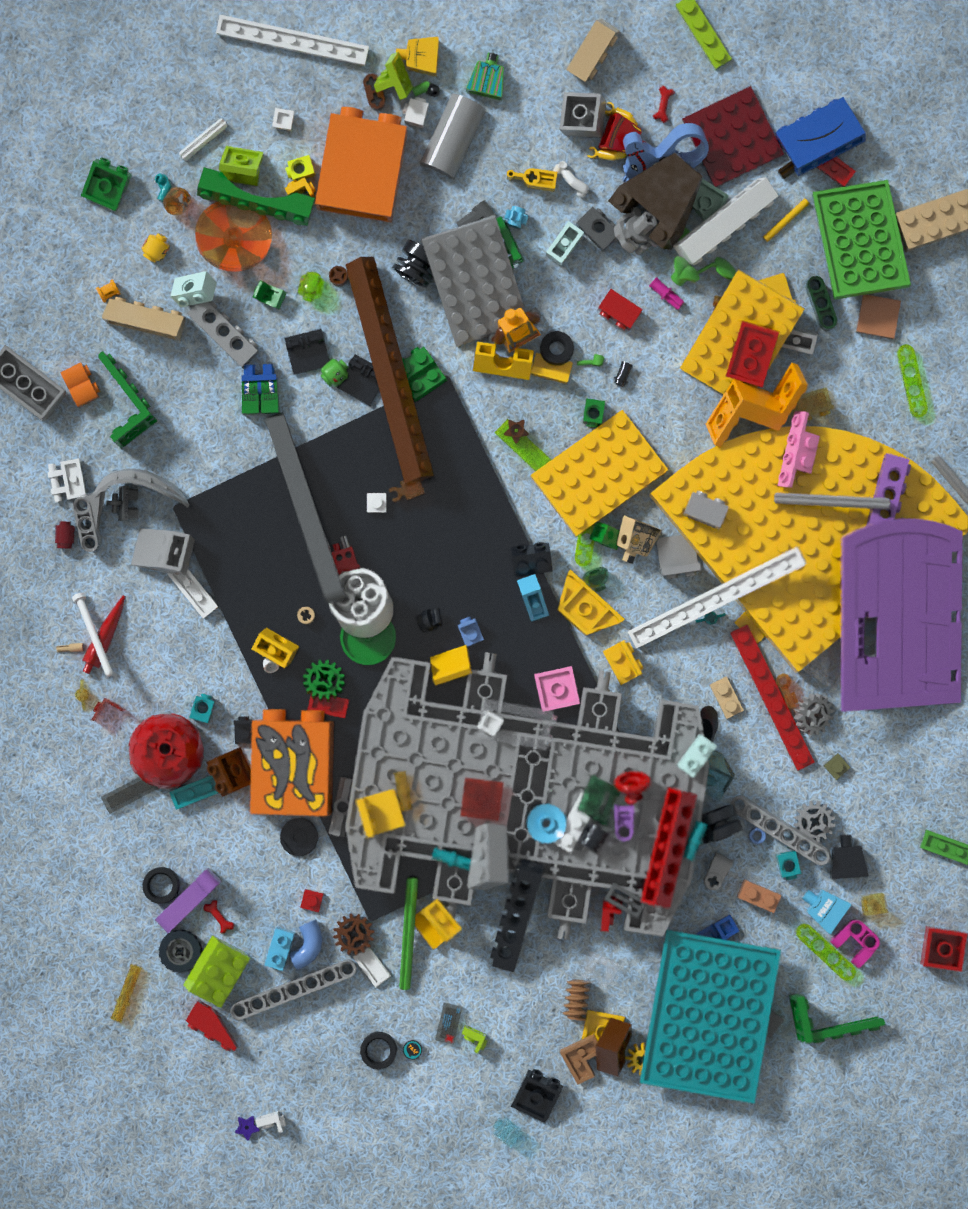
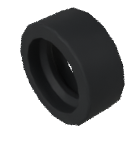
M157 867L146 874L143 879L142 888L146 898L151 902L164 904L173 900L178 894L180 882L176 873L171 869ZM157 874L167 875L172 881V890L166 896H156L150 889L151 879Z
M385 1032L369 1034L363 1040L360 1049L363 1062L368 1067L379 1070L391 1065L397 1053L395 1040ZM376 1039L386 1041L390 1048L388 1058L381 1062L371 1060L367 1053L368 1045Z

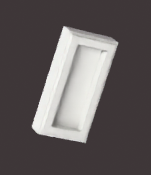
M365 947V953L360 951L353 958L373 985L378 987L390 978L391 974L373 950Z

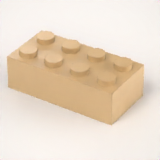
M968 189L897 212L896 219L905 252L967 232Z

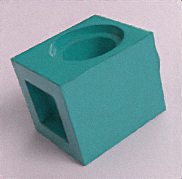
M201 693V697L196 696L189 718L210 723L216 701L212 700L213 696ZM201 702H205L208 705L206 713H201L198 709Z
M796 851L776 854L781 877H786V880L796 879L797 875L801 874ZM786 861L793 862L794 867L791 871L784 869Z

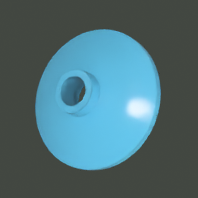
M539 805L529 814L527 820L528 831L535 840L542 843H552L564 834L566 818L563 812L554 805ZM544 820L550 821L549 827L543 825Z

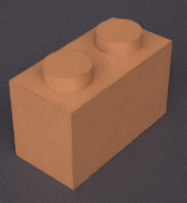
M744 879L737 897L774 913L781 895Z

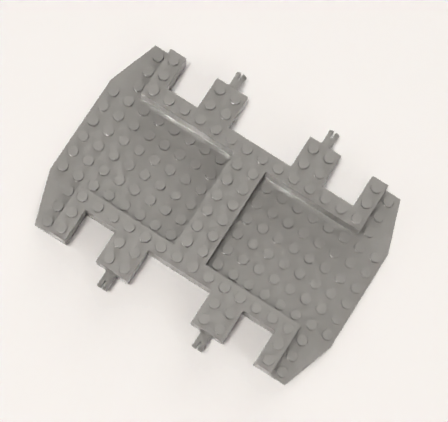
M485 652L483 669L480 671L471 670L472 673L468 674L463 707L425 701L431 663L392 657L363 713L345 826L355 888L394 894L401 855L432 860V854L436 847L450 853L453 851L456 852V855L472 859L476 827L486 823L506 825L508 872L514 873L516 865L520 866L522 859L545 865L542 878L553 879L547 918L558 919L560 925L557 938L562 939L563 932L565 931L564 939L569 940L571 923L579 922L586 924L592 886L611 888L614 882L642 898L668 787L697 794L688 832L689 837L696 821L701 822L709 771L708 758L694 777H691L676 766L697 736L701 734L704 737L698 705L659 699L653 737L616 732L622 693L610 692L608 689L611 672H606L605 679H603L604 671L599 670L597 688L583 687L577 725L502 714L507 675L496 674L494 671L497 654L492 653L491 661H489L490 653ZM487 710L503 719L494 737L477 727ZM624 772H644L650 777L651 784L646 791L641 793L643 799L634 804L633 836L628 841H620L615 835L614 804L618 806L630 805L625 802L626 794L616 789L614 780ZM394 789L405 825L367 838L356 800ZM583 792L599 802L581 835L584 836L583 832L589 822L610 833L604 844L600 845L601 849L597 850L599 851L598 854L579 843L578 840L573 850L569 852L554 844V842L542 843L535 840L528 831L527 820L531 811L542 804H551L558 807L567 819L580 793ZM549 820L543 821V825L545 827L550 826L551 823ZM627 827L619 829L620 837L626 838L629 836L630 832ZM686 840V844H685L684 851H685V849H686L688 840ZM682 857L670 909L646 904L638 919L625 912L623 929L625 931L663 936L691 883L694 861ZM438 861L433 899L444 901L446 903L445 909L455 919L457 905H471L473 889L467 888L470 869L467 871L453 865L449 867L448 864ZM628 895V900L641 906V902ZM627 904L626 907L637 913L638 909Z

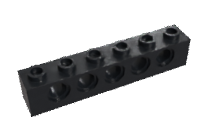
M522 859L520 866L516 865L514 877H517L516 882H511L509 893L512 896L511 899H506L504 909L507 910L506 915L502 914L499 926L503 927L501 931H497L495 942L498 943L497 948L493 947L490 958L493 959V967L511 972L515 971L545 865Z

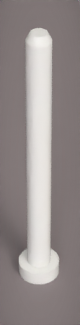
M85 593L75 594L72 600L75 604H78L105 675L109 677L113 671L85 604Z

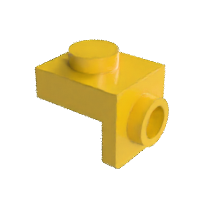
M305 177L299 181L294 180L284 188L287 195L294 193L302 194L307 191L310 197L315 198L313 193L316 190L311 181L307 183Z

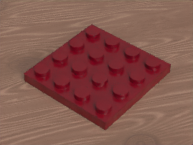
M751 86L682 118L684 124H696L705 133L709 151L702 163L715 187L784 155ZM690 137L695 148H697L701 140L696 137Z

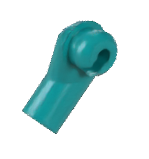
M159 173L155 176V182L161 190L157 199L166 203L172 185L165 174Z

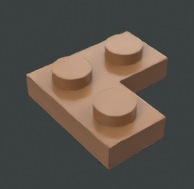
M595 1034L560 1049V1054L577 1085L595 1077V1073L588 1062V1059L596 1056L598 1039Z

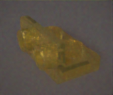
M827 387L801 395L793 412H808L807 421L812 420V416L817 414L820 417L831 414L830 410L834 409V405L831 403Z

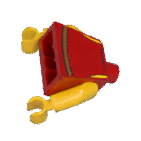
M608 102L606 103L607 106L612 109L610 111L605 110V115L610 117L598 146L601 150L598 151L593 146L589 147V150H595L593 156L587 155L590 159H596L597 157L611 161L624 159L627 156L623 145L625 135L631 132H637L641 135L642 132L632 113L618 107L614 108L613 103Z

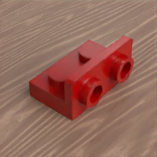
M613 895L610 896L611 899L623 905L622 900ZM603 900L601 931L609 932V925H613L614 914H622V909L606 900Z

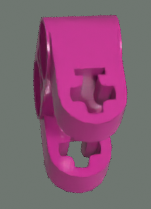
M853 919L832 937L830 943L835 948H839L852 936L863 947L851 960L855 967L860 968L879 947L880 941L863 922ZM855 923H859L861 927L858 933H852L851 927ZM868 937H873L875 940L871 947H867L865 944V940Z

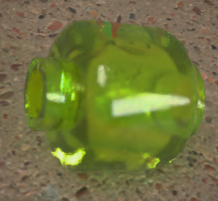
M306 272V274L301 276L298 293L303 297V300L313 302L314 299L322 296L324 280L321 278V275L315 272Z

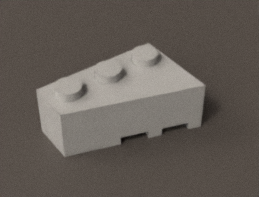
M486 823L476 827L467 888L489 890L507 884V826Z

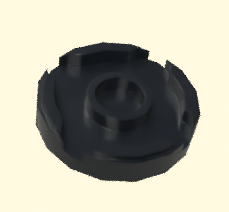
M294 818L282 827L280 843L289 854L305 856L316 847L318 831L309 820Z

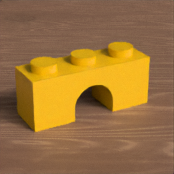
M477 342L473 371L530 380L534 350L517 348L511 357L504 358L496 353V344Z

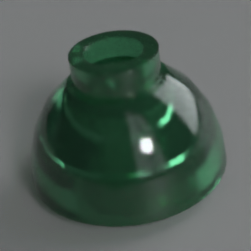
M605 567L591 569L583 575L582 579L586 585L594 588L596 592L602 591L606 588L605 584L608 581V569Z

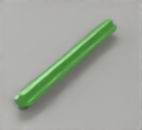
M413 877L408 878L406 881L399 982L401 990H408L411 987L418 879Z

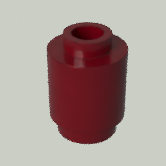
M59 521V525H55V543H57V548L72 549L75 526H71V522Z

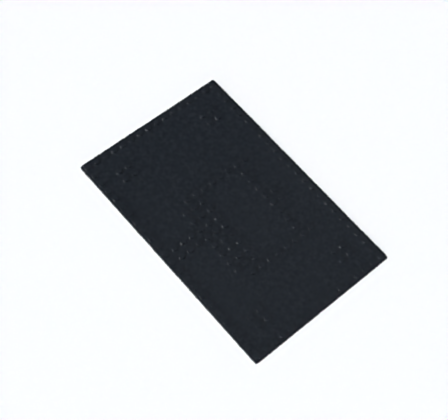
M445 376L446 382L415 402L413 399L434 474L432 477L417 483L405 484L384 406L296 447L331 552H334L332 545L339 543L340 549H343L340 538L343 536L344 539V536H347L349 546L353 547L357 564L361 567L360 569H367L378 575L392 599L393 616L391 622L396 632V643L392 653L378 664L362 665L356 663L345 654L341 646L340 633L342 627L333 614L330 604H327L278 457L187 499L190 504L188 508L181 503L173 507L184 533L190 534L195 539L193 552L268 709L286 710V720H301V710H308L311 693H306L308 687L303 686V682H305L303 675H308L306 668L312 669L311 663L318 665L319 660L322 661V664L329 660V665L335 662L336 669L340 667L342 669L340 674L345 676L342 680L345 682V685L341 687L342 693L336 692V695L340 698L349 699L346 718L324 714V721H334L332 814L320 816V819L370 921H374L405 906L406 881L410 877L418 879L417 900L434 892L438 861L401 855L394 894L355 888L347 833L345 837L329 834L340 778L353 779L363 713L391 658L431 663L430 657L464 646L465 643L458 625L461 624L460 620L471 616V619L476 618L484 639L467 647L471 670L480 671L483 669L486 652L490 653L489 661H491L492 653L497 654L494 668L496 674L507 675L502 714L577 725L580 704L542 712L534 674L572 666L580 703L583 687L597 688V683L565 617L557 611L559 604L544 573L535 575L549 616L532 622L530 620L517 580L531 575L514 576L511 553L512 547L530 544L448 376ZM367 493H386L387 513H367ZM347 554L346 558H350L352 554ZM339 556L337 560L341 561L342 556ZM302 607L313 609L315 613L313 622L309 624L301 623L297 617L299 609ZM439 608L442 625L433 631L422 632L419 625H417L416 616L422 614L427 609ZM309 610L302 611L301 613L304 621H307V618L310 620L312 615L309 614ZM265 628L300 646L292 662L285 668L279 665V669L274 673L265 672L263 660L266 657L252 650L259 633ZM430 667L425 701L463 707L468 675L435 685L432 668ZM315 675L312 676L311 683L316 679ZM335 678V681L332 682L333 687H335V685H336V683H337V679H336V678ZM344 801L339 802L338 810L346 812L348 804Z

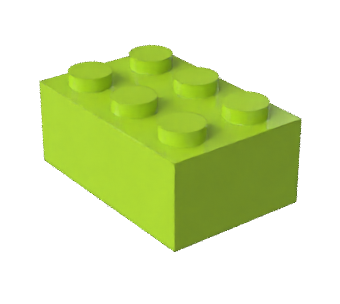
M212 935L183 986L190 993L222 1008L249 962L250 957L244 951Z

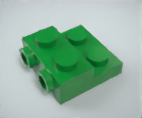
M106 158L96 159L92 163L81 196L113 211H117L132 174L124 166L118 165L115 167L111 165V161Z
M416 347L410 352L411 355L406 359L402 358L415 402L447 381L425 347Z

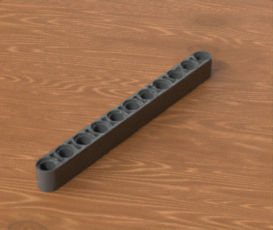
M281 412L265 418L324 597L327 604H331L345 599V592L288 424L286 423L284 413Z

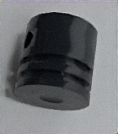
M589 822L583 832L584 836L581 835L582 839L578 840V842L598 854L599 851L597 850L601 849L600 845L604 844L610 833Z

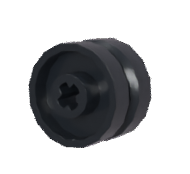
M733 804L702 814L701 822L708 825L707 827L710 826L704 832L703 844L720 841L743 830L740 820L727 821V819L734 817L737 813Z

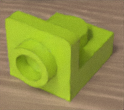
M465 1025L462 1030V1034L465 1035L464 1039L473 1043L475 1040L478 1041L474 1050L478 1054L479 1050L483 1051L487 1044L486 1034Z

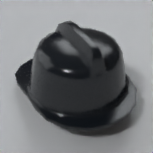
M705 706L700 711L703 734L707 740L713 743L718 729V714L714 707Z

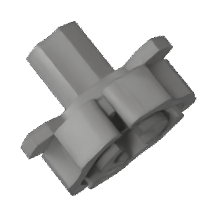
M633 207L631 213L623 215L617 221V225L614 227L615 236L620 241L621 246L629 253L635 251L637 255L645 253L651 246H658L649 238V235L654 230L653 227L657 224L656 218L651 213L646 211L642 214L639 208Z

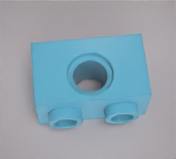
M280 927L275 928L264 966L281 971L284 970L295 932Z

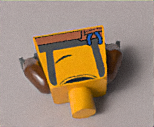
M536 307L527 312H524L522 308L516 310L509 309L505 312V316L498 320L496 333H490L487 335V339L490 344H504L510 353L541 335L535 324L540 322L542 315Z

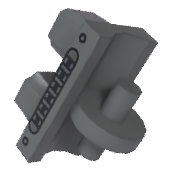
M129 486L119 487V500L118 494L113 493L112 501H107V505H112V513H118V521H127L128 519L138 517V509L128 507V500L138 499V490L129 488Z

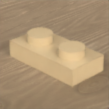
M727 676L709 684L726 719L744 711Z

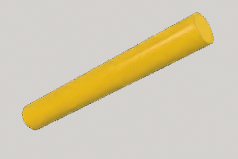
M804 198L763 236V239L769 242L810 204L807 199Z

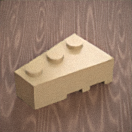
M603 19L596 20L566 70L584 82H587L589 79L593 80L598 72L596 69L598 64H602L608 55L606 52L610 46L613 47L616 43L620 30Z

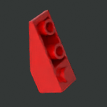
M198 1000L185 1020L188 1023L187 1026L194 1031L199 1029L204 1032V1036L211 1041H219L221 1043L220 1046L225 1050L231 1051L232 1049L235 1051L238 1045L217 1011L201 1000Z

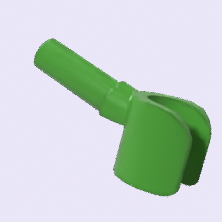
M594 354L593 360L577 361V366H602L604 357L603 355Z

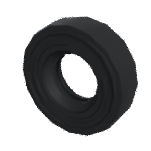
M553 331L546 334L540 344V354L543 359L555 366L567 363L574 352L572 339L561 331ZM553 342H560L564 346V352L560 355H554L550 351V345Z

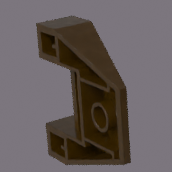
M673 153L621 184L608 202L625 214L631 213L633 207L636 208L638 204H641L660 221L649 235V238L662 249L672 250L673 245L683 235L703 176L678 154Z

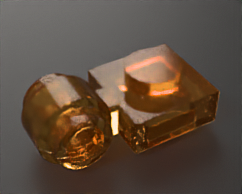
M782 673L777 676L776 685L781 689L788 709L791 711L797 708L796 703H798L795 692L791 693L789 690L792 683L790 676ZM781 679H787V683L781 684Z

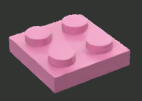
M572 666L534 674L542 712L580 704Z

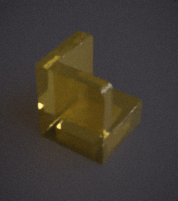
M883 893L860 895L863 915L888 913L885 908Z

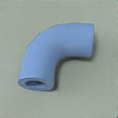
M316 919L299 927L304 939L303 944L297 950L289 953L296 970L304 968L313 962L321 951L323 938Z

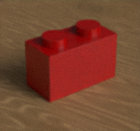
M612 289L609 290L598 307L601 317L606 320L611 318L616 322L615 325L623 331L625 329L630 331L643 310Z

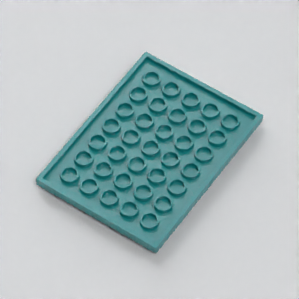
M667 929L639 1083L755 1104L781 950Z

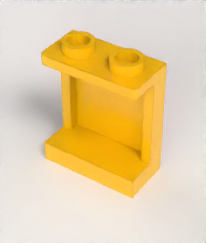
M438 899L424 907L415 916V928L432 949H436L444 941H449L462 929Z

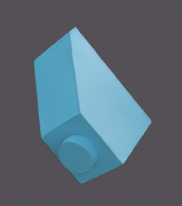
M536 575L517 580L531 622L549 616Z

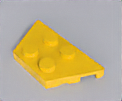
M571 569L568 571L557 611L581 633L587 636L622 623L625 620Z

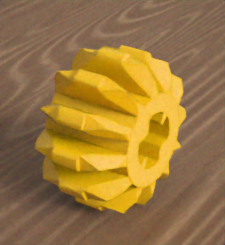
M641 1042V1048L639 1049L636 1043L633 1044L635 1051L630 1048L628 1049L632 1056H625L626 1060L631 1061L627 1063V1067L634 1066L632 1073L639 1069L640 1076L643 1061L638 1063L637 1057H642L645 1053L644 1042Z

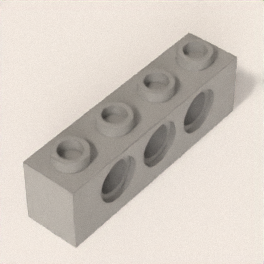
M213 301L196 304L187 313L188 316L231 358L244 368L259 353L256 349L258 345L251 338L247 340L242 335L245 332L237 325L233 327L229 323L231 319L224 312L220 314L215 309L217 305ZM207 315H216V320L213 323H207ZM228 327L230 330L229 334L224 337L221 336L219 333L220 329ZM237 340L243 342V347L240 350L233 348V344Z

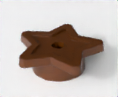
M508 420L509 429L504 435L512 437L517 444L521 437L529 435L524 429L525 421L514 422Z

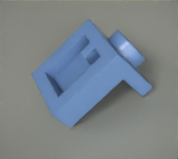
M471 616L460 620L461 624L458 625V628L467 647L484 640L476 618L471 619Z

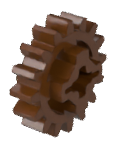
M350 914L349 919L343 916V922L337 921L339 928L333 929L337 932V935H334L333 938L338 939L335 945L342 946L341 952L347 949V955H350L352 951H354L355 955H358L359 950L365 953V947H372L369 941L375 940L371 937V934H374L375 931L370 930L373 924L366 923L367 917L361 920L360 914L356 918H354L353 914ZM353 922L351 927L348 929L344 928L346 924ZM361 924L365 927L367 934L361 931ZM354 929H356V933H358L359 936L355 937L354 940H352V936H350L349 933L353 932ZM342 935L347 938V945L343 942ZM360 940L365 941L361 946L355 947L356 943Z

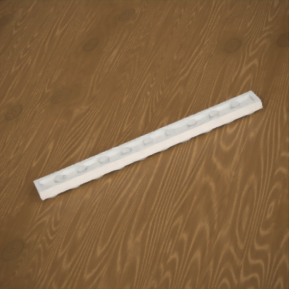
M796 547L629 630L628 633L635 647L639 648L807 563L799 547Z

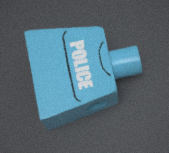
M807 890L802 897L804 901L810 904L806 912L829 934L833 932L852 905L824 890H821L818 895Z

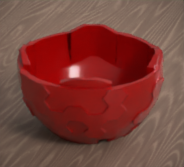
M173 713L152 715L143 720L133 731L128 744L130 765L134 773L145 783L156 786L159 789L180 787L201 768L204 759V748L197 727L183 716ZM164 743L169 744L171 747V751L168 754H162L159 750L160 746Z

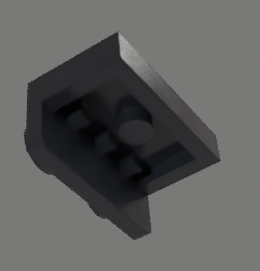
M538 542L534 545H517L511 548L515 577L553 572L549 543Z

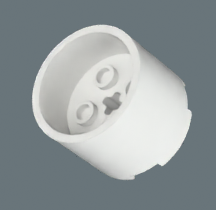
M367 569L345 571L339 575L346 598L330 604L337 621L348 634L355 637L368 638L381 633L389 625L393 616V602L384 583L378 575Z

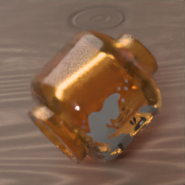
M181 187L172 188L163 199L165 210L171 215H182L191 204L190 194Z

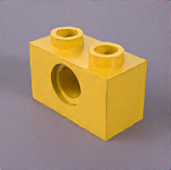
M265 628L259 633L252 650L285 668L292 662L300 646Z

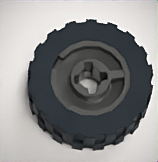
M183 929L168 933L159 946V958H161V963L166 966L165 968L178 973L191 970L202 952L201 942L197 939L198 937L192 934V932ZM184 948L183 954H178L177 949Z

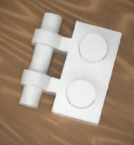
M79 458L60 462L61 470H56L55 463L48 464L49 472L47 474L48 478L51 479V495H54L55 502L62 501V493H66L67 500L76 499L81 495L87 494ZM63 476L64 487L59 486L58 477Z

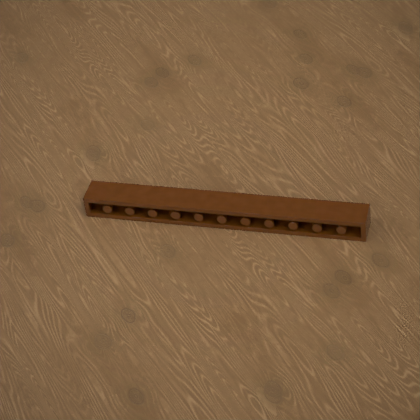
M359 257L345 266L405 484L417 483L434 476L375 258Z

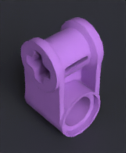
M614 804L615 835L620 841H628L633 836L634 805L618 806ZM621 827L629 829L628 837H620L619 829Z

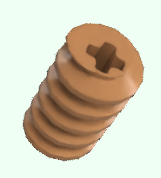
M578 979L567 981V984L572 986L566 989L570 996L564 998L570 1001L563 1005L568 1008V1011L562 1013L567 1018L586 1021V1018L581 1015L587 1014L583 1007H587L588 1003L583 1000L589 999V995L584 992L590 991V988L586 986V984L591 983L590 981Z

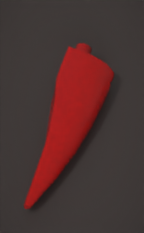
M124 595L116 603L97 631L105 654L109 649L120 619L125 600ZM93 642L89 645L82 661L86 662L83 672L90 674L93 666L98 669L101 666Z

